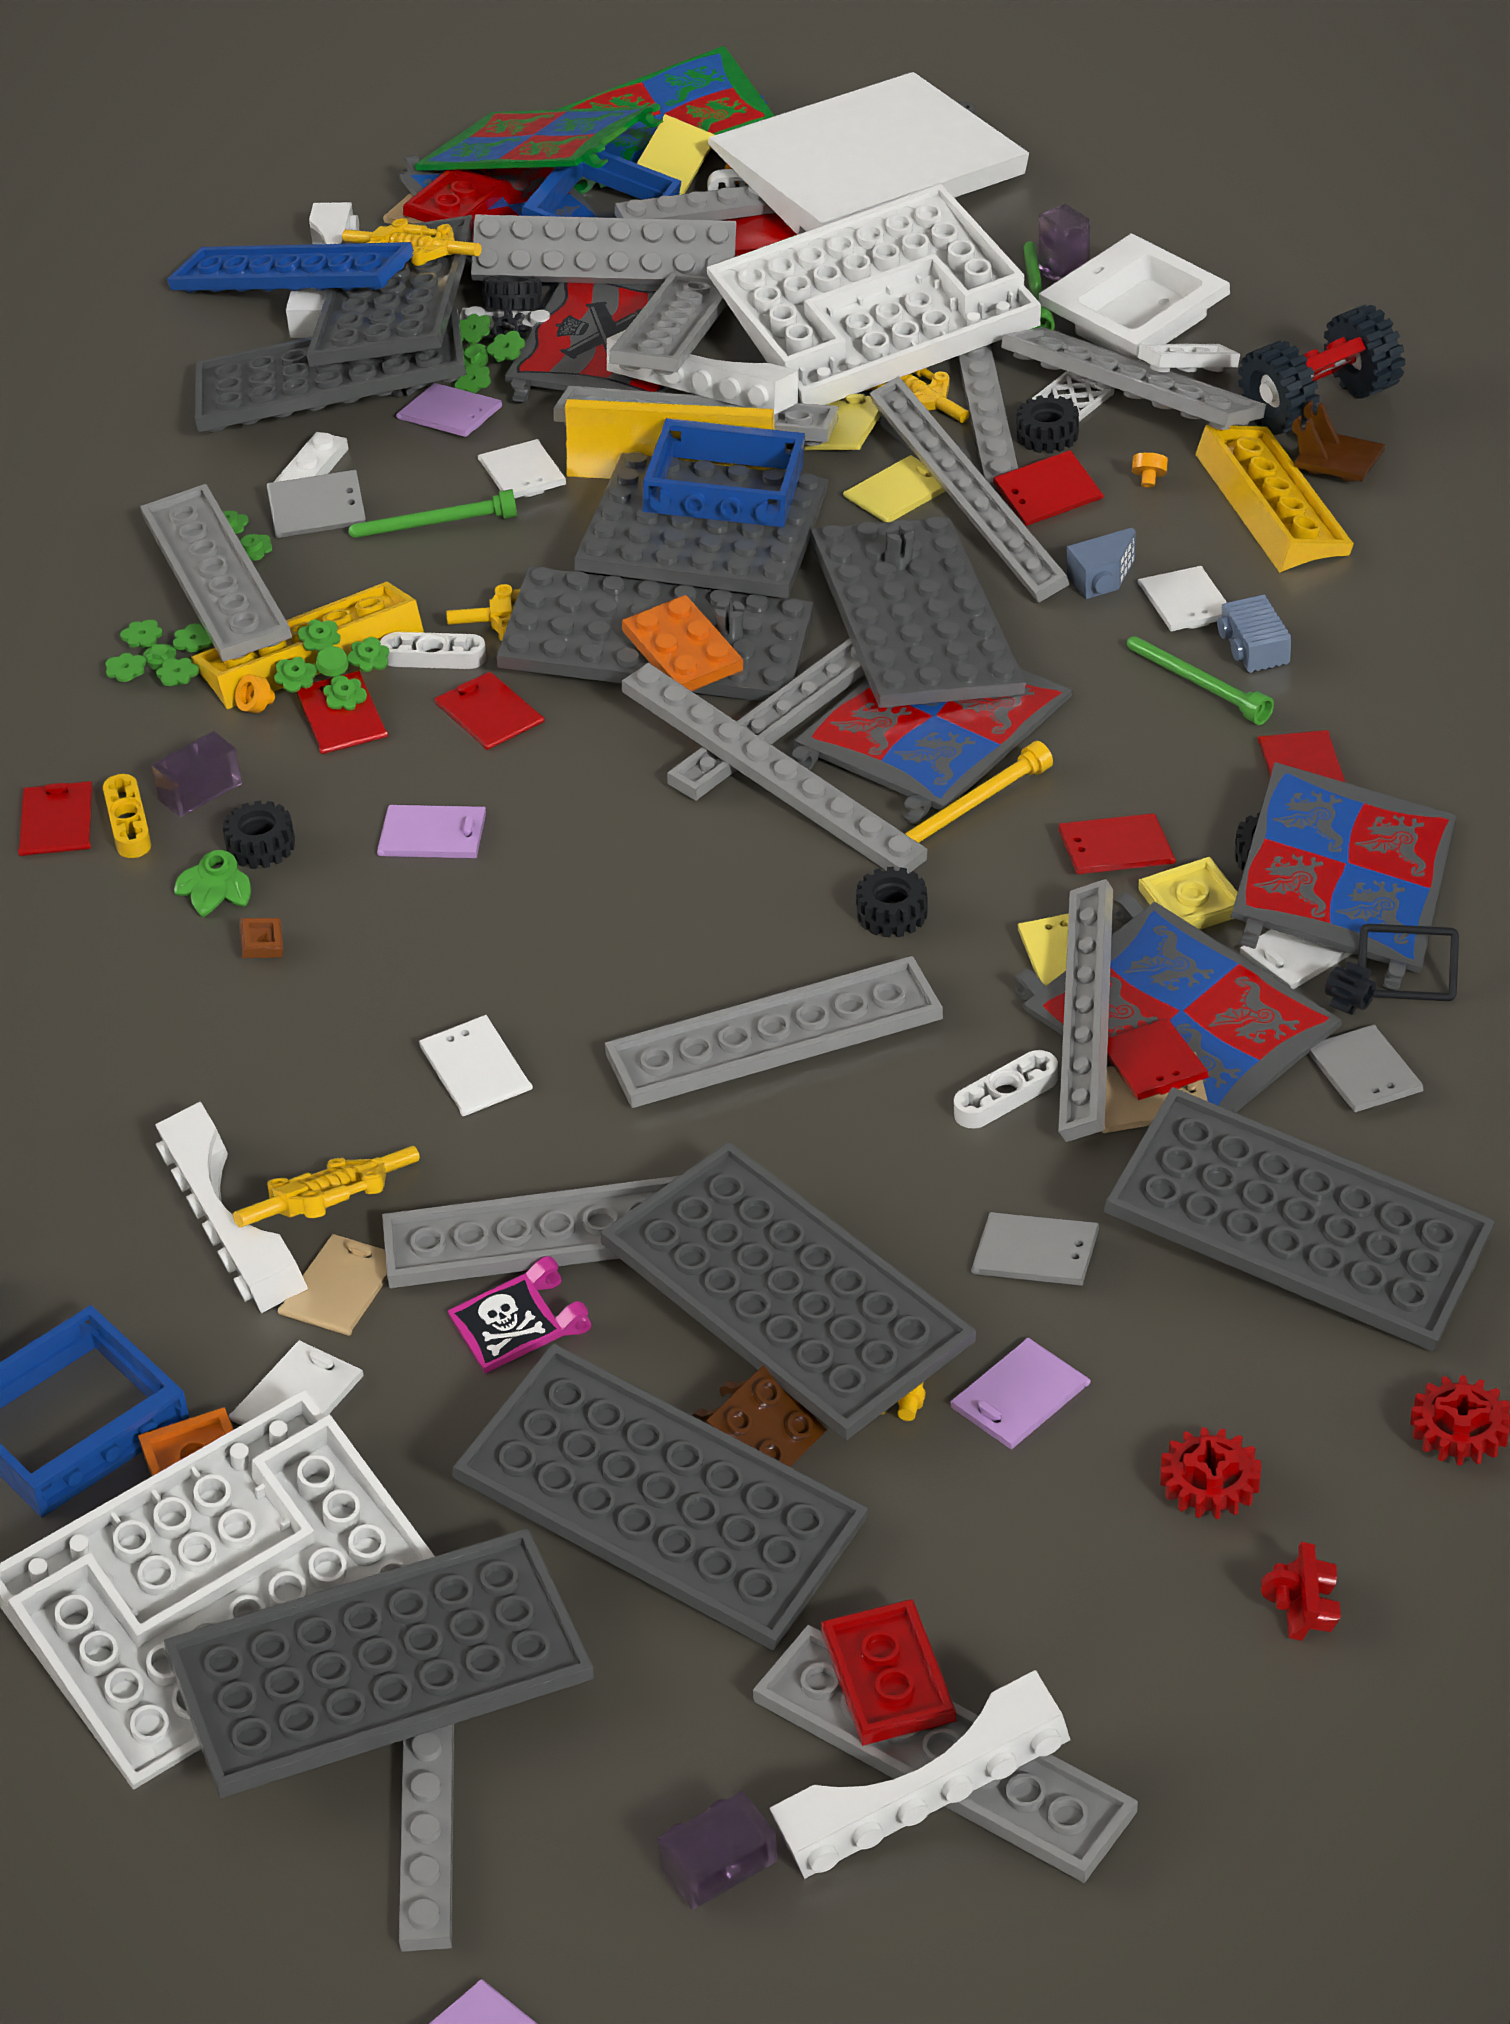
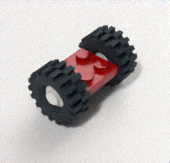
M1365 304L1332 318V321L1327 323L1326 327L1328 330L1324 331V338L1328 342L1324 344V351L1321 353L1314 349L1299 356V349L1295 345L1290 347V342H1281V340L1247 353L1246 357L1242 358L1240 362L1243 366L1238 369V374L1242 376V379L1238 380L1239 387L1244 390L1241 396L1266 404L1264 418L1254 420L1258 426L1263 424V427H1268L1273 435H1281L1292 430V423L1298 416L1302 417L1301 426L1306 424L1308 419L1304 415V407L1312 400L1313 411L1317 412L1318 407L1315 404L1320 402L1319 395L1315 393V390L1318 389L1317 380L1333 374L1334 378L1339 377L1341 379L1339 385L1343 389L1348 388V393L1352 396L1357 395V398H1367L1400 382L1399 378L1403 377L1404 374L1400 367L1405 366V358L1401 357L1400 354L1404 352L1403 344H1398L1397 339L1400 338L1398 330L1394 332L1391 328L1394 323L1390 318L1384 319L1385 312L1381 309L1376 311V306H1367Z

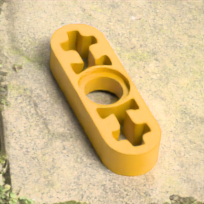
M129 774L111 776L104 782L103 791L117 852L126 858L143 856L150 850L151 840L137 781ZM125 792L126 797L119 799L118 793ZM126 813H135L134 816L129 818H118ZM135 833L136 838L129 840L127 834Z

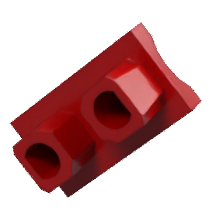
M1301 1541L1298 1546V1558L1286 1565L1283 1563L1275 1564L1273 1571L1267 1573L1260 1582L1262 1596L1268 1601L1276 1603V1608L1286 1610L1288 1638L1299 1641L1304 1639L1310 1629L1332 1632L1341 1617L1340 1602L1319 1597V1593L1329 1595L1335 1587L1337 1580L1336 1564L1316 1559L1315 1544Z

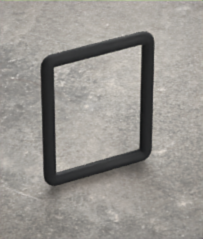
M1370 923L1364 924L1360 928L1358 965L1366 968L1368 932L1451 936L1449 993L1376 989L1374 997L1452 1001L1457 995L1459 933L1455 928Z

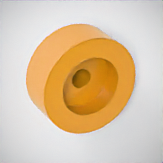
M1157 453L1135 454L1132 459L1131 471L1138 476H1142L1141 486L1155 487L1156 477H1162L1167 474L1168 458Z
M248 674L240 679L235 692L236 704L240 710L260 713L266 708L267 704L270 705L274 702V691L270 690V685L264 677Z

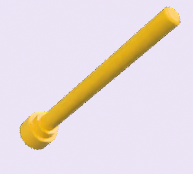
M1032 742L1021 750V755L1018 756L1017 762L905 834L920 843L1025 774L1039 775L1052 767L1053 758L1051 752L1042 742Z

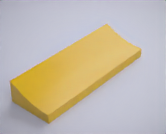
M567 399L565 404L567 477L610 479L622 453L640 452L645 454V456H652L666 418L775 430L774 409ZM671 430L673 438L681 439V431ZM678 458L679 460L692 461V462L706 461V460H696V459ZM710 461V462H712L713 464H716V465H724V466L742 465V464H733V463H724V462ZM743 465L746 466L748 469L763 471L769 469H777L770 467Z
M1205 425L1195 455L1279 573L1313 560L1350 555L1354 543L1300 470L1294 467V462L1268 427L1230 426L1229 429L1222 430Z
M386 581L286 620L290 627L292 638L281 641L275 646L264 647L247 653L242 657L224 662L215 648L194 655L191 658L193 664L198 665L199 674L207 681L228 710L237 706L235 692L243 676L250 674L264 677L270 685V690L276 691L284 688L283 684L276 683L274 678L277 673L276 664L280 660H292L295 657H301L305 663L315 665L318 652L316 650H306L304 642L298 638L299 629L309 626L311 620L317 619L321 622L333 621L337 624V633L340 634L341 641L333 646L343 649L347 658L348 654L352 651L351 646L354 642H363L368 637H375L381 641L389 633H424L416 600Z

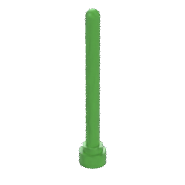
M1029 241L1023 246L1030 293L1039 301V293L1043 289L1036 245ZM1041 306L1040 326L1035 328L1045 327L1054 330L1053 314L1050 310Z
M513 489L499 491V495L492 496V500L352 524L348 532L351 537L359 538L489 514H496V517L503 516L504 519L518 516Z
M1132 636L1127 640V647L1131 651L1237 705L1240 712L1243 713V717L1254 724L1262 725L1271 716L1274 709V700L1259 691L1245 693L1137 636Z

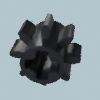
M504 309V316L500 318L492 316L495 323L493 329H490L489 334L494 336L499 334L505 335V330L510 329L511 324L515 326V331L519 332L520 337L526 341V332L531 331L532 327L522 323L525 318L523 313L519 312L513 318L512 311Z
M1350 961L1347 962L1345 969L1339 966L1335 967L1325 984V994L1333 997L1329 1006L1351 1015L1354 1014L1356 1008L1361 1010L1367 1009L1376 992V982L1369 979L1372 971Z

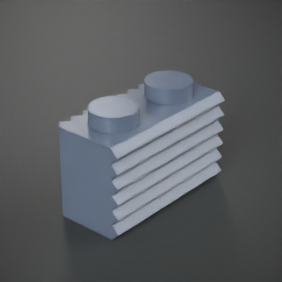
M1265 594L1222 604V617H1219L1217 620L1218 631L1222 639L1228 638L1230 641L1231 652L1235 661L1241 660L1250 673L1254 670L1258 672L1261 669L1266 670L1268 667L1273 669L1276 665L1280 667L1282 664L1287 665L1290 662L1291 635L1285 629V624L1283 625L1282 620L1277 616V612L1274 611V607L1266 599Z

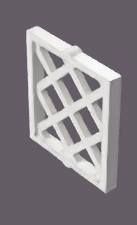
M1066 371L1032 399L1036 400V396L1040 395L1043 398H1048L1050 393H1053L1054 398L1057 399L1060 396L1065 397V399H1071L1074 402V406L1078 408L1079 421H1081L1114 394V389L1100 388L1095 385L1096 381L1089 378H1072L1068 376V371ZM1071 379L1076 380V381L1081 382V383H1073V384H1072ZM1091 387L1100 391H1091ZM1086 388V392L1075 393L1074 389ZM1069 389L1070 394L1058 395L1057 390ZM1088 397L1089 402L1077 403L1076 398Z

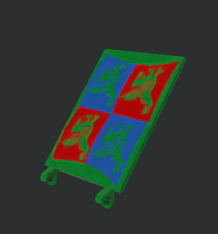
M725 45L559 108L643 107L657 103L661 109L652 112L656 119H663V116L666 114L714 135L774 117L772 111ZM638 121L605 145L603 151L637 164L658 126L652 128ZM581 177L579 180H584L580 184L574 185V188L580 194L588 192L596 182ZM598 183L601 188L605 187V185Z
M653 103L643 107L491 112L415 164L416 171L568 167L578 166L582 162L594 168H601L608 163V159H600L597 153L602 152L605 149V145L638 121L652 128L664 122L663 119H656L652 112L660 110L661 107L659 104Z

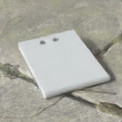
M538 439L478 455V460L482 463L500 491L513 489L514 498L522 496L531 497L544 493V490L566 485V478Z
M1202 566L1138 579V585L1142 588L1170 631L1208 626L1209 623L1217 622L1218 618L1222 617V604L1227 602Z
M1269 930L1259 936L1256 949L1246 946L1240 947V954L1292 989L1297 988L1352 955V953L1275 930Z
M487 1015L419 1040L421 1049L454 1100L462 1116L469 1115L533 1089L531 1082L524 1075Z
M299 1340L237 1408L229 1414V1419L234 1423L243 1425L304 1389L326 1417L364 1376L363 1370Z

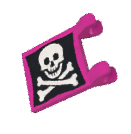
M550 1256L543 1257L525 1274L448 1310L450 1319L485 1374L564 1335H579L590 1330L591 1321L587 1317L588 1309L582 1302H573L555 1318L537 1291L552 1289L561 1283V1276L557 1271L558 1264L554 1258Z

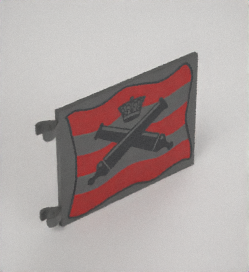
M560 282L544 309L549 312L550 318L545 322H536L525 341V346L520 350L519 357L514 360L505 375V382H510L512 389H515L512 401L525 403L531 386L563 391L568 386L668 393L670 387L607 371V338L626 330L661 285Z

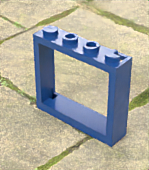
M602 151L597 153V156L602 160L608 159V163L601 168L591 167L584 162L578 166L556 167L522 206L521 216L560 217L552 214L553 210L581 177L642 200L679 195L681 180Z
M666 418L643 480V512L785 527L804 464L805 433ZM671 430L681 431V439L673 438ZM786 443L794 444L792 451L786 450ZM673 457L786 469L780 492L666 479ZM769 499L777 500L776 505L768 504Z
M92 1305L68 1318L57 1327L31 1341L27 1346L0 1362V1409L94 1348L148 1397L33 1473H30L0 1443V1477L41 1518L142 1453L138 1435L190 1418L184 1391Z

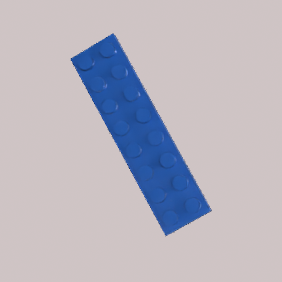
M411 242L201 247L167 280L171 290H186L188 293L198 290L220 292L230 289H237L238 292H245L250 289H263L266 292L275 289L298 291L303 288H315L317 291L329 288L352 290L360 287H369L370 290H377L386 286L388 280L396 272L404 268V264L413 256L412 252L414 250Z

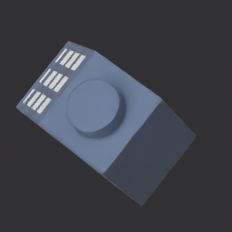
M1131 527L1067 546V576L1085 599L1119 590L1135 561L1136 531L1134 528Z

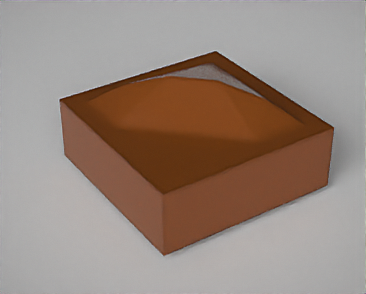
M240 918L242 958H282L283 941L280 918Z

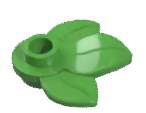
M214 850L207 853L200 860L199 865L185 870L178 877L174 893L178 896L191 895L195 910L201 917H206L224 899L237 906H247L251 895V884L248 876L238 870V864L233 854L225 850ZM222 865L220 868L214 869L215 866Z

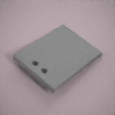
M356 470L267 484L276 538L350 527L352 524L366 522Z
M1374 1024L1324 1039L1310 1049L1308 1053L1354 1113L1423 1091L1422 1082Z
M990 1212L971 1273L974 1275L1083 1286L1098 1235L1099 1224Z

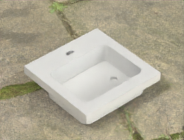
M1131 233L1039 293V302L1042 307L1075 323L1077 335L1102 348L1141 361V359L1137 358L1140 344H1167L1206 317L1208 308L1230 294V283Z

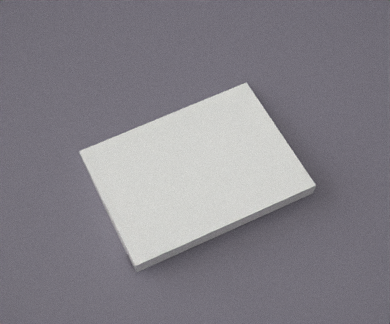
M914 72L709 137L708 145L797 235L942 184L954 198L1025 174L1029 152Z
M942 184L707 267V275L767 363L798 370V403L827 405L850 394H856L889 382L898 376L908 375L1002 340L1003 334L1029 330L1040 326L1041 304L1024 286V274Z
M304 1389L1 1562L0 1608L134 1790L201 1749L166 1655L164 1639L435 1556L332 1416L329 1414L325 1417Z

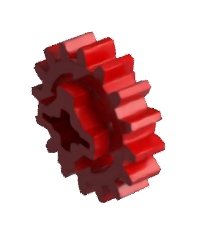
M1461 1375L1458 1383H1452L1447 1376H1444L1441 1380V1387H1437L1429 1382L1425 1386V1394L1417 1393L1415 1395L1410 1425L1414 1426L1413 1438L1414 1440L1423 1439L1422 1450L1425 1453L1434 1449L1438 1450L1439 1461L1443 1462L1450 1455L1455 1457L1456 1464L1460 1466L1464 1462V1457H1471L1476 1464H1481L1483 1453L1495 1458L1498 1455V1447H1506L1508 1445L1510 1433L1509 1401H1499L1500 1390L1498 1388L1489 1391L1484 1390L1485 1380L1479 1379L1474 1385L1468 1384L1466 1375Z
M1206 1427L1201 1428L1199 1437H1194L1188 1431L1183 1432V1444L1171 1440L1169 1442V1453H1162L1160 1486L1166 1487L1165 1497L1167 1500L1178 1498V1510L1181 1512L1191 1506L1195 1508V1517L1201 1518L1205 1511H1211L1215 1519H1220L1221 1510L1227 1509L1233 1515H1237L1239 1502L1250 1506L1253 1501V1493H1259L1261 1460L1255 1459L1256 1449L1254 1446L1242 1448L1243 1437L1241 1435H1237L1231 1440L1227 1439L1226 1429L1222 1428L1217 1432L1216 1436L1210 1435Z

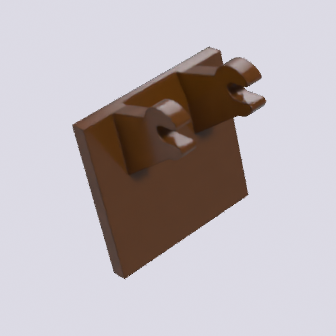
M1309 401L1304 407V415L1308 419L1306 421V428L1301 426V416H1298L1292 423V430L1298 436L1300 453L1295 460L1294 467L1306 469L1312 474L1324 473L1338 476L1344 481L1362 482L1384 452L1385 444L1336 434L1327 415L1325 405L1321 402L1318 405L1317 412H1314L1313 401Z
M764 1365L749 1379L739 1383L726 1381L720 1387V1394L722 1397L727 1393L732 1396L722 1406L710 1411L699 1408L692 1414L695 1418L789 1467L827 1431L808 1409L779 1386Z

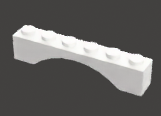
M351 202L313 203L309 218L312 244H344L342 233L345 229L359 230L358 215H353ZM303 288L290 292L286 307L290 338H309L313 336L328 289L317 291L315 288Z
M625 330L607 338V371L746 408L774 409V414L798 403V370L772 363L729 362L693 354L689 355L678 372H674L671 375H659L654 373L653 369L640 368L634 371L623 370L617 364H609L610 349Z
M201 1101L155 1124L162 1138V1141L156 1143V1146L167 1166L175 1163L177 1166L171 1172L182 1193L188 1189L192 1192L186 1198L197 1219L203 1216L207 1218V1221L202 1223V1226L212 1245L222 1244L223 1248L217 1252L228 1273L230 1274L237 1270L239 1276L233 1280L244 1301L246 1302L253 1298L262 1314L284 1302L287 1298L307 1290V1285L298 1265L280 1234L263 1231L251 1225L239 1228L234 1222L233 1214L222 1204L220 1184L222 1170L228 1153Z
M1034 1670L992 1692L981 1714L965 1735L944 1754L922 1768L894 1780L868 1786L830 1787L812 1785L770 1807V1811L805 1879L815 1873L830 1870L838 1861L861 1849H869L876 1846L884 1837L905 1826H913L920 1823L928 1814L949 1803L964 1800L972 1791L995 1779L999 1780L1010 1776L1018 1767L1031 1760L1054 1753L1062 1744L1070 1741V1736L1060 1709L1037 1671Z

